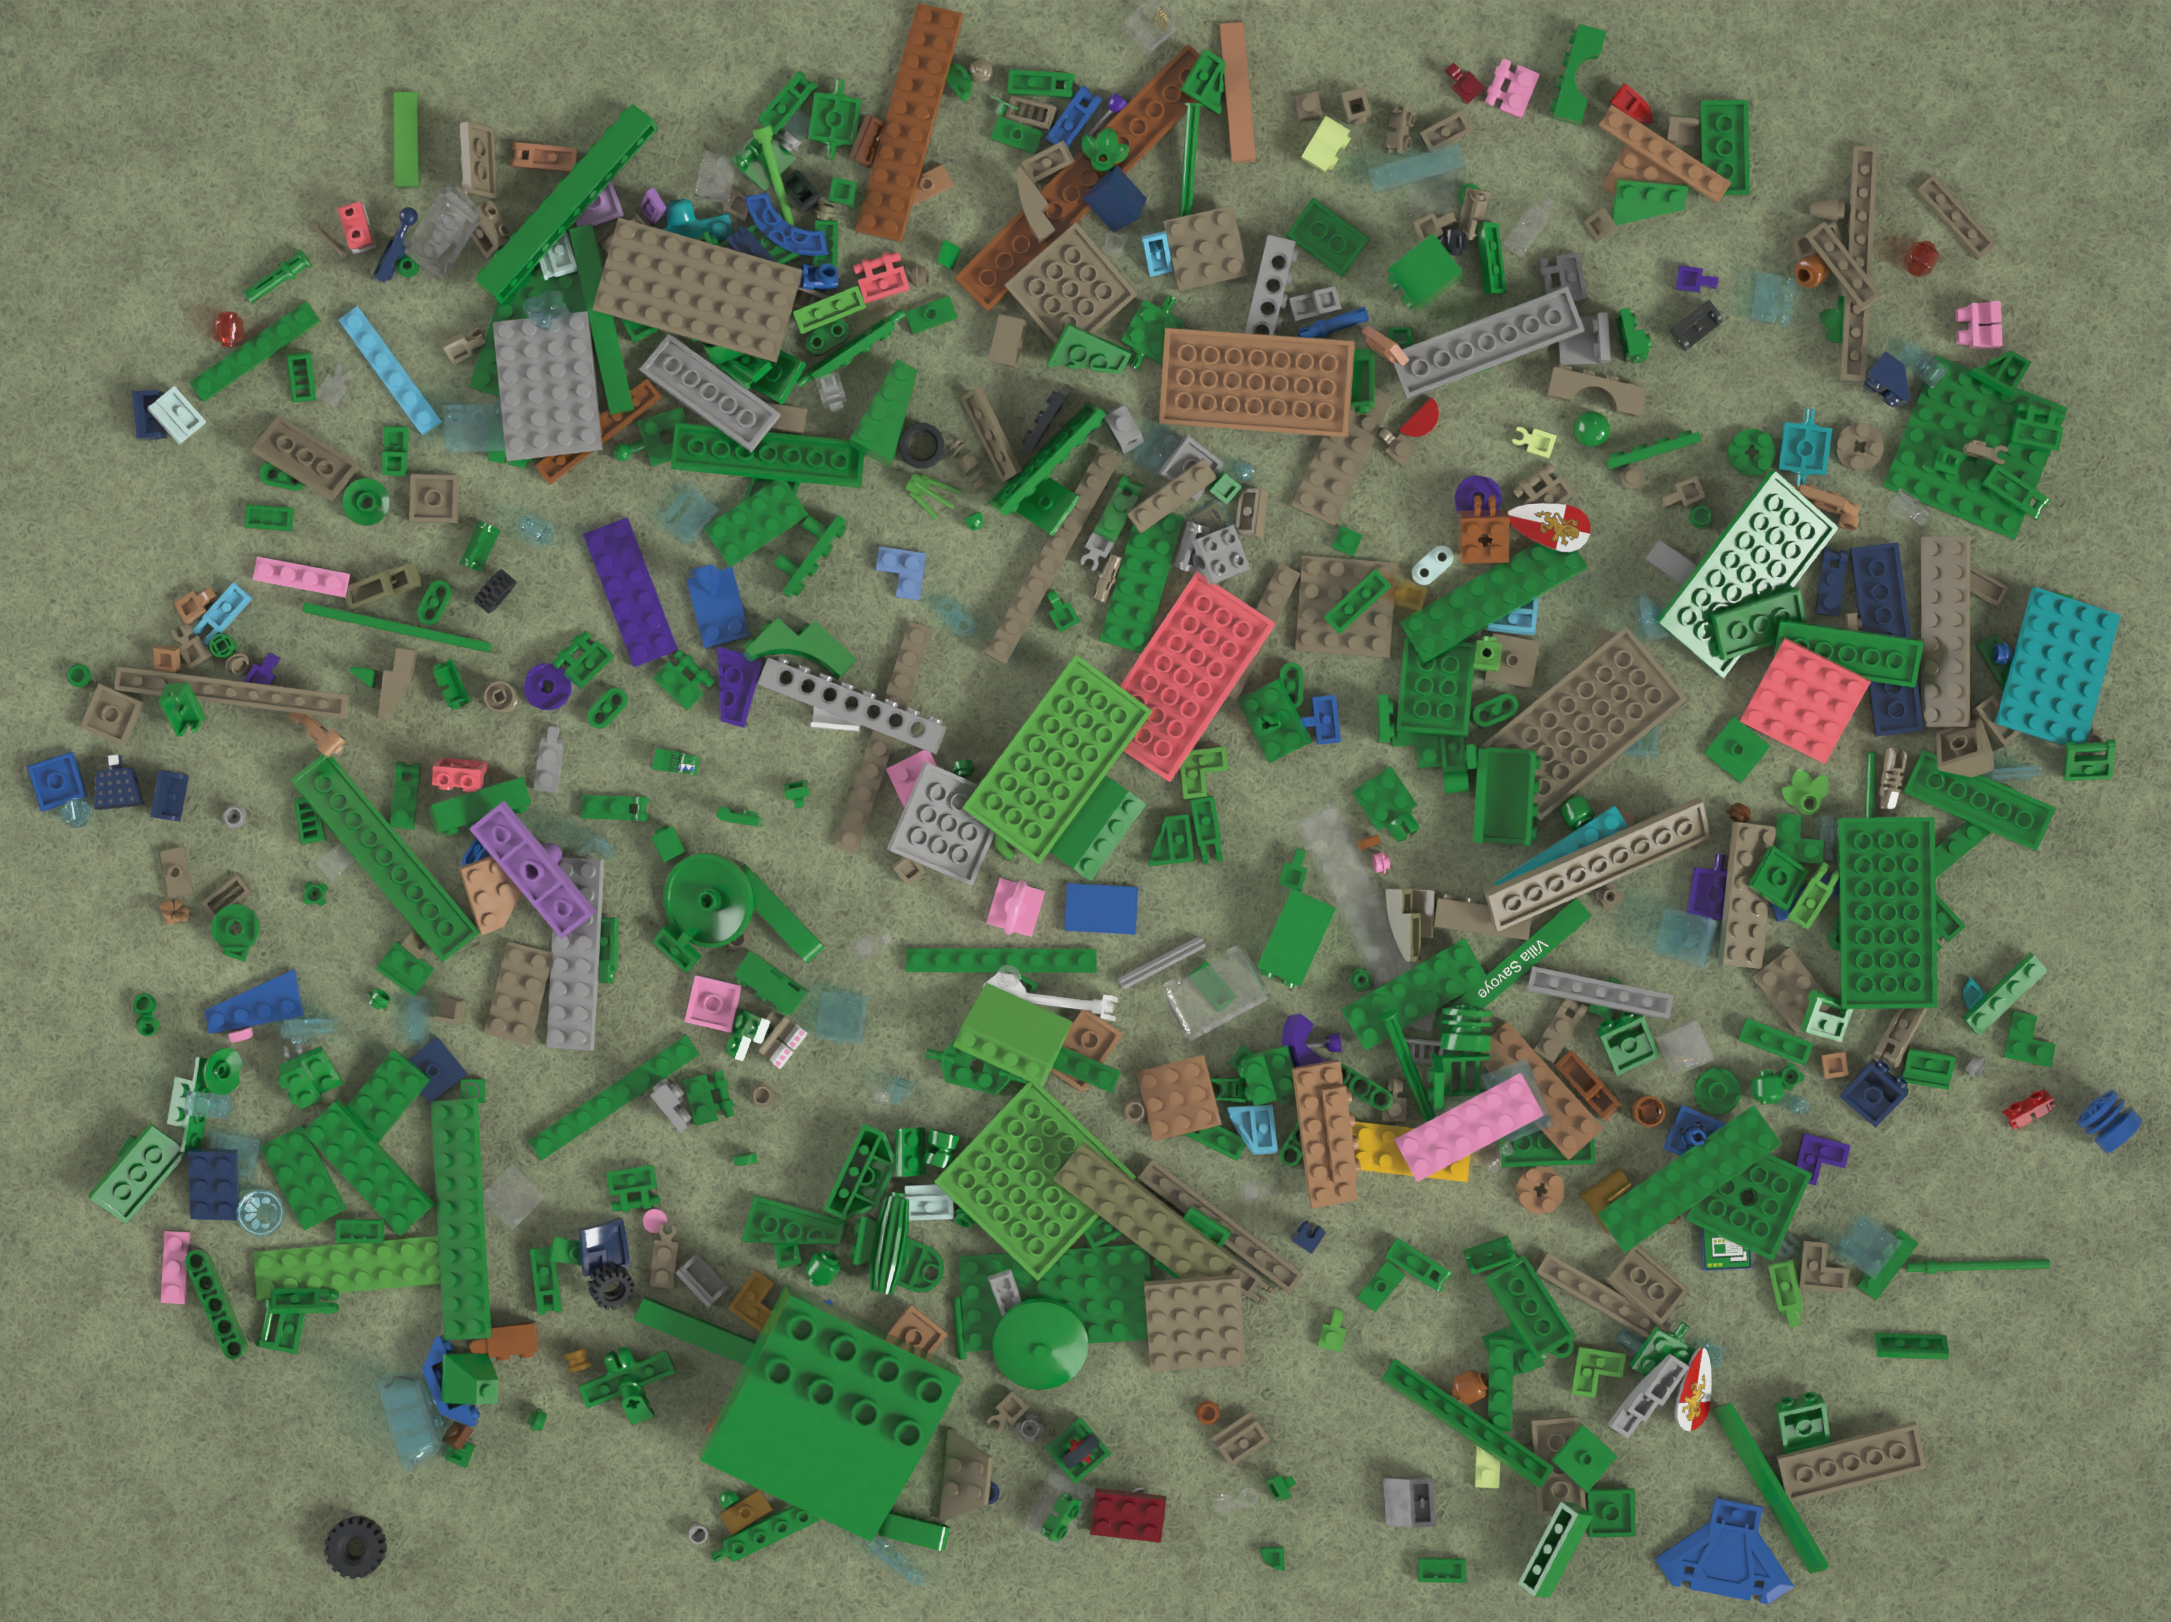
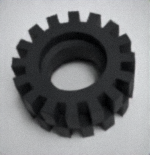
M500 569L480 589L481 591L477 593L474 602L488 614L492 613L506 599L507 595L511 593L517 582L503 569Z
M610 1263L609 1268L606 1264L602 1265L603 1270L600 1271L597 1268L595 1270L597 1275L592 1274L590 1276L592 1281H588V1290L596 1304L601 1308L604 1307L605 1310H609L610 1306L615 1310L618 1304L620 1307H623V1301L627 1303L630 1301L628 1295L633 1296L634 1294L632 1290L635 1289L634 1281L628 1271L620 1264L615 1266L614 1263ZM619 1281V1285L614 1290L603 1292L609 1283Z

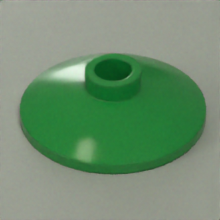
M363 478L354 481L347 487L343 495L342 505L345 514L351 521L358 525L371 526L379 523L387 515L390 508V496L387 489L380 482L370 478ZM367 498L372 501L370 507H365L363 504Z
M221 1048L212 1053L204 1067L203 1077L205 1085L210 1092L217 1095H226L240 1083V1071L243 1067V1061L238 1052L230 1048Z

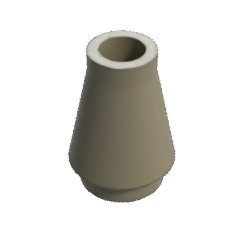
M1836 198L1811 202L1810 216L1836 222L1844 220L1845 201Z

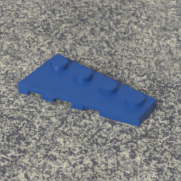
M295 969L205 1010L209 1034L304 1016Z

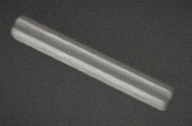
M1196 937L1121 976L1118 981L1121 987L1126 989L1205 948V943L1201 937Z

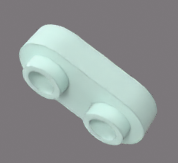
M1437 546L1421 559L1412 569L1414 582L1422 586L1428 585L1443 573L1453 562L1454 556L1451 549L1446 546ZM1439 553L1445 554L1446 560L1444 562L1438 560L1437 556ZM1421 569L1428 571L1427 577H1421Z

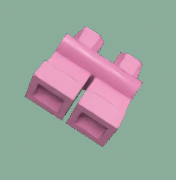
M2000 301L1971 303L1967 307L1955 310L1956 322H1968V330L1957 331L1956 339L1958 345L1969 346V349H1998L2003 346L2002 324H1999L2001 323Z

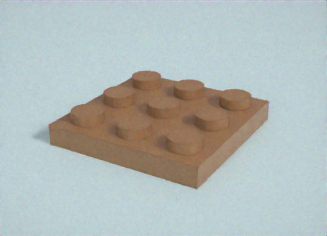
M1204 1055L1136 1072L1153 1141L1222 1125Z

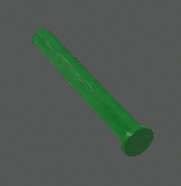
M1184 103L1187 106L1179 217L1192 214L1199 111L1203 104Z
M1396 1010L1385 1012L1380 1015L1379 1019L1385 1024L1422 1119L1425 1122L1435 1118V1113L1431 1103L1428 1102V1095L1396 1018L1398 1013Z

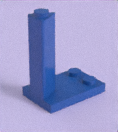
M713 564L692 569L691 573L694 577L686 580L704 648L750 637L733 567L719 570Z

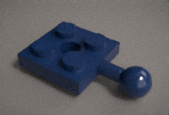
M405 207L400 211L399 219L401 223L395 235L391 236L371 277L372 280L378 283H385L387 280L390 281L394 275L396 268L393 267L396 259H401L406 249V246L403 245L405 242L403 238L409 226L414 225L418 220V213L414 208Z

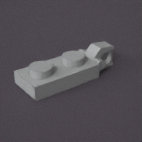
M549 726L547 738L542 737L533 790L558 793L564 752V740L558 739L560 727Z

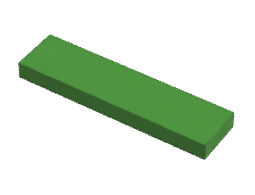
M393 92L395 187L420 188L418 92Z

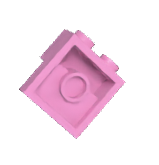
M923 750L886 769L904 808L924 762L937 766L929 751Z

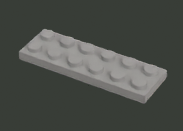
M670 334L665 337L639 369L641 374L750 452L755 449L781 416L778 411Z

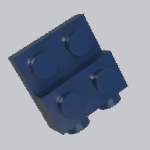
M1872 1058L1857 1073L1856 1078L1840 1093L1839 1097L1876 1128L1908 1095L1909 1089L1907 1088L1908 1083L1904 1078L1899 1075L1894 1077L1888 1072L1890 1068L1884 1061L1880 1059L1876 1061Z

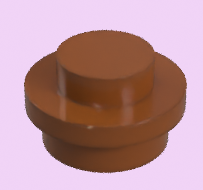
M1203 1401L1196 1409V1416L1201 1423L1211 1425L1218 1420L1220 1410L1213 1401Z

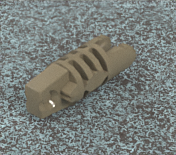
M1887 748L1883 766L1884 772L1882 773L1879 789V808L1895 810L1897 799H1899L1901 793L1900 788L1903 782L1907 751L1901 750L1896 756L1895 749Z

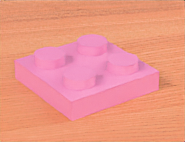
M695 975L684 1022L731 1033L742 986Z

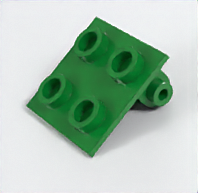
M753 134L729 160L765 192L773 182L762 145L758 143V140H755ZM772 137L771 145L781 175L796 160V157Z

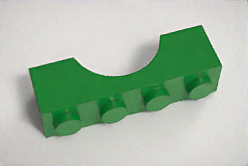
M1579 24L1576 30L1572 29L1568 42L1572 44L1570 53H1565L1562 66L1566 67L1564 76L1559 75L1556 89H1559L1558 98L1553 97L1549 110L1553 112L1552 119L1580 126L1588 99L1579 92L1576 86V70L1583 62L1597 59L1600 56L1607 31Z

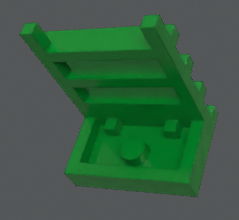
M1474 1051V1054L1465 1055V1052H1460V1055H1451V1052H1448L1446 1055L1437 1056L1436 1053H1431V1068H1428V1082L1431 1083V1088H1428V1102H1433L1434 1112L1444 1111V1097L1477 1096L1489 1090L1480 1089V1061L1490 1060L1489 1054H1480L1479 1051ZM1466 1061H1474V1089H1465ZM1451 1062H1460V1090H1451Z

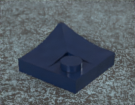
M621 1217L578 1229L582 1274L585 1277L592 1274L597 1275L595 1271L597 1268L601 1271L603 1270L602 1265L605 1264L609 1268L610 1263H614L615 1266L620 1264L625 1269L631 1268L624 1222Z

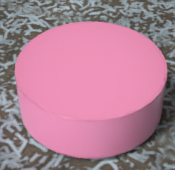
M251 1027L232 1031L228 1033L230 1042L234 1043L253 1037V1031Z
M651 1209L643 1217V1225L649 1232L658 1233L661 1222H664V1228L667 1225V1216L660 1209Z

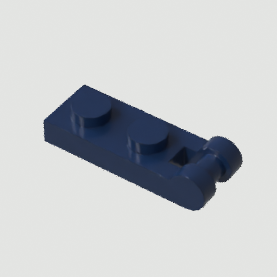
M1823 548L1815 614L1840 616L1848 560L1847 550L1836 552L1832 551L1831 548ZM1830 560L1838 561V567H1829Z

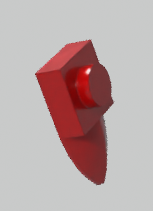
M1623 83L1609 103L1639 123L1652 124L1654 122L1653 115L1647 102L1629 85Z

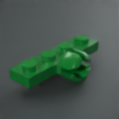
M628 1347L618 1348L619 1352L617 1355L614 1350L607 1353L604 1357V1363L608 1372L578 1385L587 1409L620 1396L618 1388L624 1381L634 1380L639 1383L640 1387L675 1374L676 1369L668 1350L666 1349L641 1360L634 1359Z

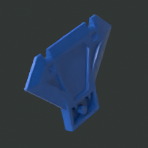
M1715 1497L1710 1522L1654 1558L1671 1585L1680 1587L1682 1580L1690 1582V1589L1722 1596L1750 1601L1752 1594L1761 1595L1760 1603L1763 1604L1771 1603L1795 1587L1758 1532L1763 1510L1761 1505ZM1685 1566L1693 1567V1572L1684 1571ZM1755 1580L1763 1581V1586L1754 1585Z

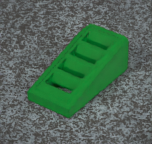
M312 351L288 353L286 357L292 403L317 400ZM306 360V364L294 365V361ZM307 369L308 374L295 375V370ZM309 379V384L296 385V380ZM310 389V393L297 394V390Z
M303 797L294 798L300 844L307 845L326 841L321 818L311 807L301 809L300 804L307 803ZM314 811L315 816L302 817L303 813ZM316 820V825L304 827L305 822ZM317 830L318 834L306 836V832Z

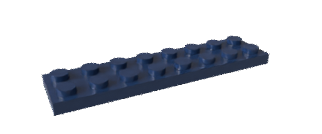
M1899 543L1851 548V564L1858 615L1862 621V631L1911 638ZM1871 681L1868 689L1875 737L1924 730L1917 681L1915 687Z

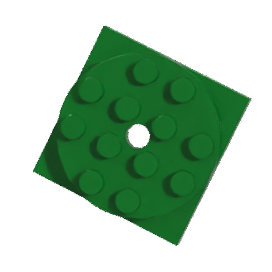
M1767 1154L1691 1207L1685 1221L1773 1261L1811 1179L1812 1173L1771 1154ZM1745 1190L1752 1192L1754 1195L1753 1202L1750 1204H1744L1741 1200V1193Z

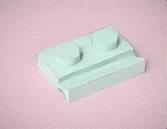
M567 232L539 261L545 280L548 277H558L578 271Z
M175 386L147 409L179 445L206 424L204 418Z
M936 1184L905 1185V1198L909 1199V1221L954 1219L953 1200Z

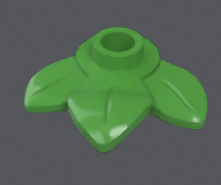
M1797 769L1792 777V786L1782 788L1783 798L1788 804L1797 806L1801 813L1813 815L1820 809L1821 799L1828 794V779L1823 774L1812 780L1811 776L1804 770ZM1806 799L1812 800V807L1807 808L1804 802Z

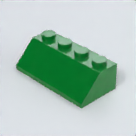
M1105 775L1049 852L1091 882L1144 809L1146 803Z

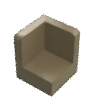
M1670 116L1667 120L1665 140L1673 145L1692 147L1694 145L1695 128L1698 125V119Z
M441 997L438 1016H435V1021L457 1025L462 1024L466 1000Z

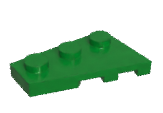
M1067 323L1046 364L1049 367L1065 366L1068 369L1083 368L1092 369L1095 372L1121 374L1132 354L1128 349L1071 323Z

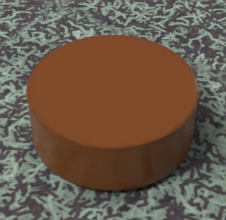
M1376 834L1359 840L1356 844L1360 851L1380 844L1381 841L1379 835Z

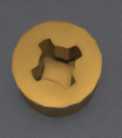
M586 1348L563 1355L564 1359L568 1361L569 1373L592 1366L591 1361L587 1360Z

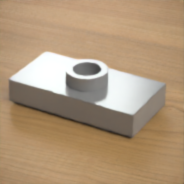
M1011 1269L988 1276L1002 1316L1011 1307L1023 1302Z

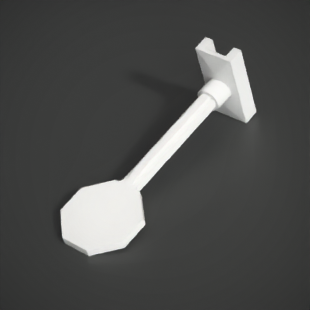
M997 973L986 982L1033 1004L1089 1010L1092 1013L1101 1014V1019L1108 1021L1116 1020L1115 1016L1109 1015V1013H1113L1114 1004L1110 1002L1118 1003V998L1115 996L1103 995L1102 1000L1093 999V1001L1030 994L1026 992L1025 987L1015 975Z

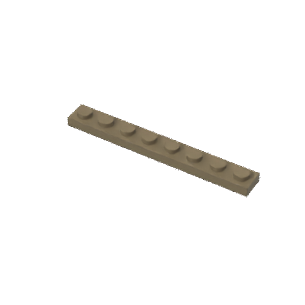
M1154 1159L1150 1160L1138 1176L1141 1181L1186 1214L1190 1206L1193 1205L1231 1229V1234L1224 1244L1289 1294L1304 1274Z

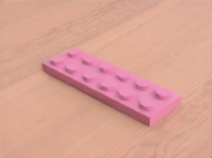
M1519 1073L1394 1140L1418 1182L1542 1117L1544 1113L1523 1074Z

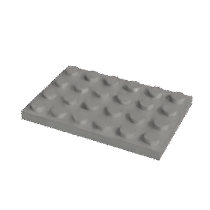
M588 312L493 322L507 461L603 450Z

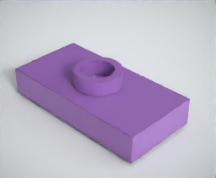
M652 188L646 192L640 204V209L650 225L653 226L660 221L666 206L655 188Z

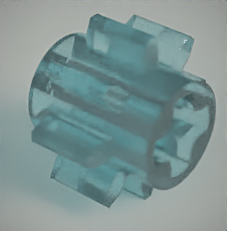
M80 798L68 800L65 804V809H60L62 820H65L66 825L69 824L73 828L85 826L88 822L87 818L92 817L91 806H88L87 802H83Z

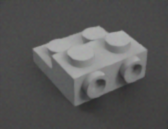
M666 1078L652 1088L655 1092L650 1096L680 1133L685 1131L692 1125L689 1121L692 1117L684 1107L680 1109L678 1107L684 1101L682 1097L684 1094L683 1090L677 1083L671 1084Z

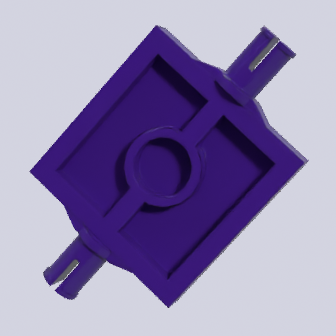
M1715 854L1714 868H1693L1687 914L1705 919L1703 934L1713 935L1715 921H1720L1723 918L1727 871L1723 869L1726 855Z

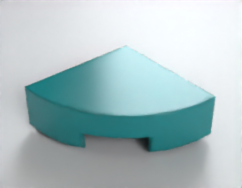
M1971 977L1966 980L1963 986L1964 990H1962V999L1964 998L1963 1002L1966 1008L1970 1010L1986 993Z

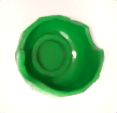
M1589 411L1577 418L1574 423L1573 434L1580 444L1586 447H1595L1606 442L1610 436L1611 425L1604 415L1599 412Z

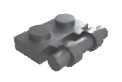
M1579 252L1555 256L1556 266L1550 267L1548 258L1539 260L1540 269L1538 272L1539 277H1542L1543 296L1568 286L1574 302L1588 299ZM1558 274L1560 287L1553 288L1551 275Z

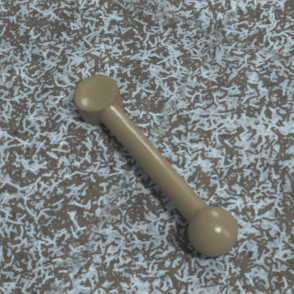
M312 222L310 224V230L317 232L339 253L338 255L341 259L347 258V251L341 250L319 228L318 223Z

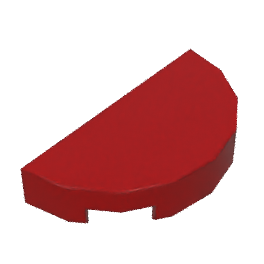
M1432 397L1398 431L1408 437H1422L1431 432L1437 424L1439 417L1438 405Z

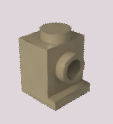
M1361 87L1341 93L1340 99L1347 124L1353 122L1354 126H1359L1367 123V118H1370L1372 114L1365 88ZM1352 106H1359L1360 112L1354 113L1351 109Z

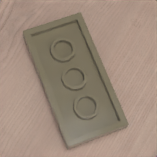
M280 415L277 416L256 441L251 450L330 501L335 499L359 467V464Z
M508 941L484 1034L526 1045L532 1044L551 970L552 952Z
M1578 1416L1531 1420L1533 1453L1554 1467L1544 1485L1540 1489L1536 1486L1538 1516L1554 1515L1560 1502L1577 1503L1586 1510L1585 1492L1551 1461L1580 1426Z

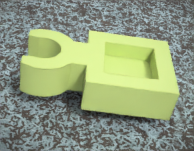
M1523 427L1516 428L1515 431L1522 433L1523 439L1520 441L1513 439L1512 444L1516 446L1526 444L1528 445L1526 452L1546 459L1550 458L1556 435L1535 428L1531 435Z

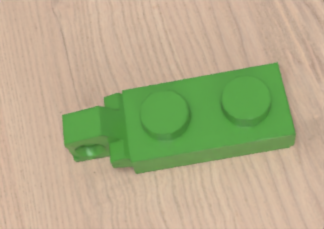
M1793 1259L1771 1263L1768 1265L1778 1310L1779 1312L1781 1311L1782 1316L1788 1317L1790 1328L1800 1326L1802 1323L1799 1313L1804 1312V1305Z

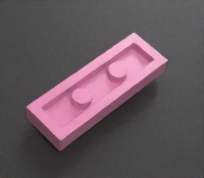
M165 1231L161 1303L186 1304L188 1270L185 1265V1257L189 1253L190 1232Z

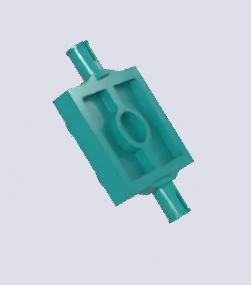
M1805 408L1804 422L1798 424L1785 422L1783 425L1778 470L1796 474V486H1800V484L1805 485L1806 476H1826L1832 428L1820 427L1814 424L1815 409Z

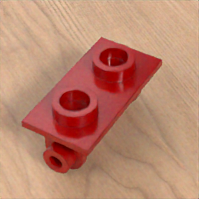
M2044 1089L2036 1091L2025 1100L2010 1105L2008 1109L2003 1111V1114L2010 1120L2008 1122L2013 1130L2015 1128L2020 1129L2033 1122L2030 1116L2031 1113H2034L2035 1118L2038 1119L2052 1112V1108L2055 1107L2054 1099Z

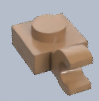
M210 587L199 595L197 592L192 591L176 601L174 605L184 623L190 624L207 612L206 605L214 604L220 597Z

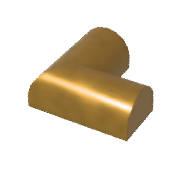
M1617 1168L1579 1195L1605 1233L1609 1234L1610 1232L1597 1213L1633 1187L1621 1169Z

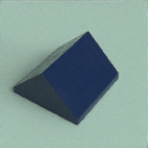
M1115 165L1083 197V200L1115 232L1139 218L1147 198L1125 173Z

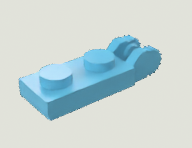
M233 582L202 616L203 619L193 629L192 634L195 636L200 635L205 627L210 624L214 629L203 641L206 646L210 645L211 639L219 633L222 634L253 598L237 583Z

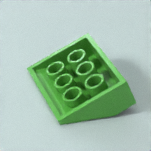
M986 983L965 1019L953 1047L1044 1087L1073 1022Z

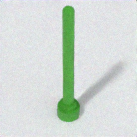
M771 125L752 130L754 138L762 145L783 220L795 227L771 145L773 135Z

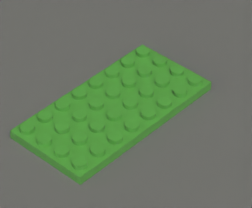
M1075 654L962 808L1037 864H1040L1153 711Z

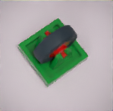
M1082 1417L1075 1420L1044 1447L1074 1485L1112 1454Z

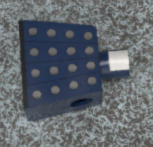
M121 755L107 756L108 770L96 772L94 810L144 805L135 769L123 768Z

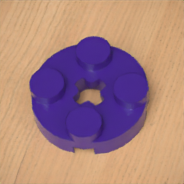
M1470 476L1458 485L1454 494V504L1458 514L1461 510H1474V504L1472 503L1474 499L1472 495L1474 493L1484 496L1481 510H1489V495H1495L1496 510L1500 509L1501 490L1497 483L1488 477Z
M542 663L533 667L527 673L524 686V694L529 703L541 710H556L562 707L572 693V682L564 675L565 670L562 667L557 669L553 664ZM546 680L548 683H554L551 693L542 691L544 687L543 682Z

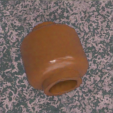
M1813 254L1796 264L1794 275L1801 286L1811 289L1823 284L1829 278L1830 269L1819 255Z
M1472 1369L1454 1378V1387L1451 1390L1457 1401L1461 1400L1464 1404L1469 1405L1484 1398L1489 1386L1483 1373Z

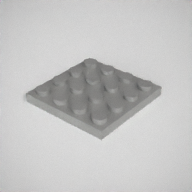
M924 762L887 850L973 886L995 835L993 830L962 808L978 784L928 762Z

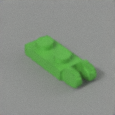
M1825 862L1820 865L1814 877H1811L1787 915L1788 919L1806 930L1810 928L1840 877L1839 871L1836 870L1830 876L1827 885L1822 883L1820 879L1828 869V864Z

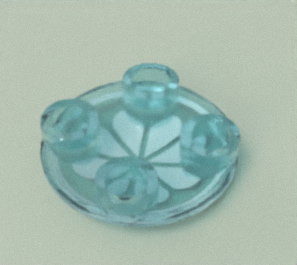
M257 1189L248 1192L242 1197L238 1203L236 1216L240 1227L246 1233L256 1237H264L273 1234L280 1228L284 1220L285 1209L281 1199L275 1193L265 1189Z

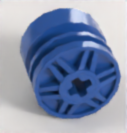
M2113 1089L2092 1101L2077 1120V1124L2081 1128L2087 1127L2085 1129L2087 1135L2098 1132L2094 1142L2105 1153L2112 1152L2127 1141L2140 1127L2143 1120L2130 1107L2121 1111L2125 1100L2123 1098L2117 1099L2118 1093Z

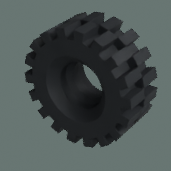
M352 1516L339 1522L328 1533V1538L324 1543L326 1545L324 1555L328 1557L326 1562L328 1565L331 1564L333 1566L332 1570L334 1572H340L341 1577L349 1576V1579L363 1578L368 1574L370 1575L381 1565L386 1556L387 1545H385V1541L387 1539L386 1535H383L381 1532L383 1529L380 1526L377 1527L375 1521H369L367 1517L363 1516L360 1518ZM359 1538L365 1543V1551L362 1555L353 1556L348 1552L347 1544L350 1539Z

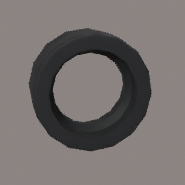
M915 423L902 433L900 451L903 459L909 465L918 469H927L936 465L941 460L944 453V440L941 432L935 426L928 423ZM918 432L931 434L936 442L934 454L925 460L914 458L908 449L910 438Z

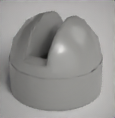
M694 1524L690 1527L688 1536L692 1543L702 1544L707 1540L708 1532L704 1525ZM701 1528L702 1530L698 1532L696 1537H693V1534Z

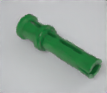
M301 249L297 250V254L287 261H281L280 267L243 291L252 304L287 279L294 280L299 272L313 266Z

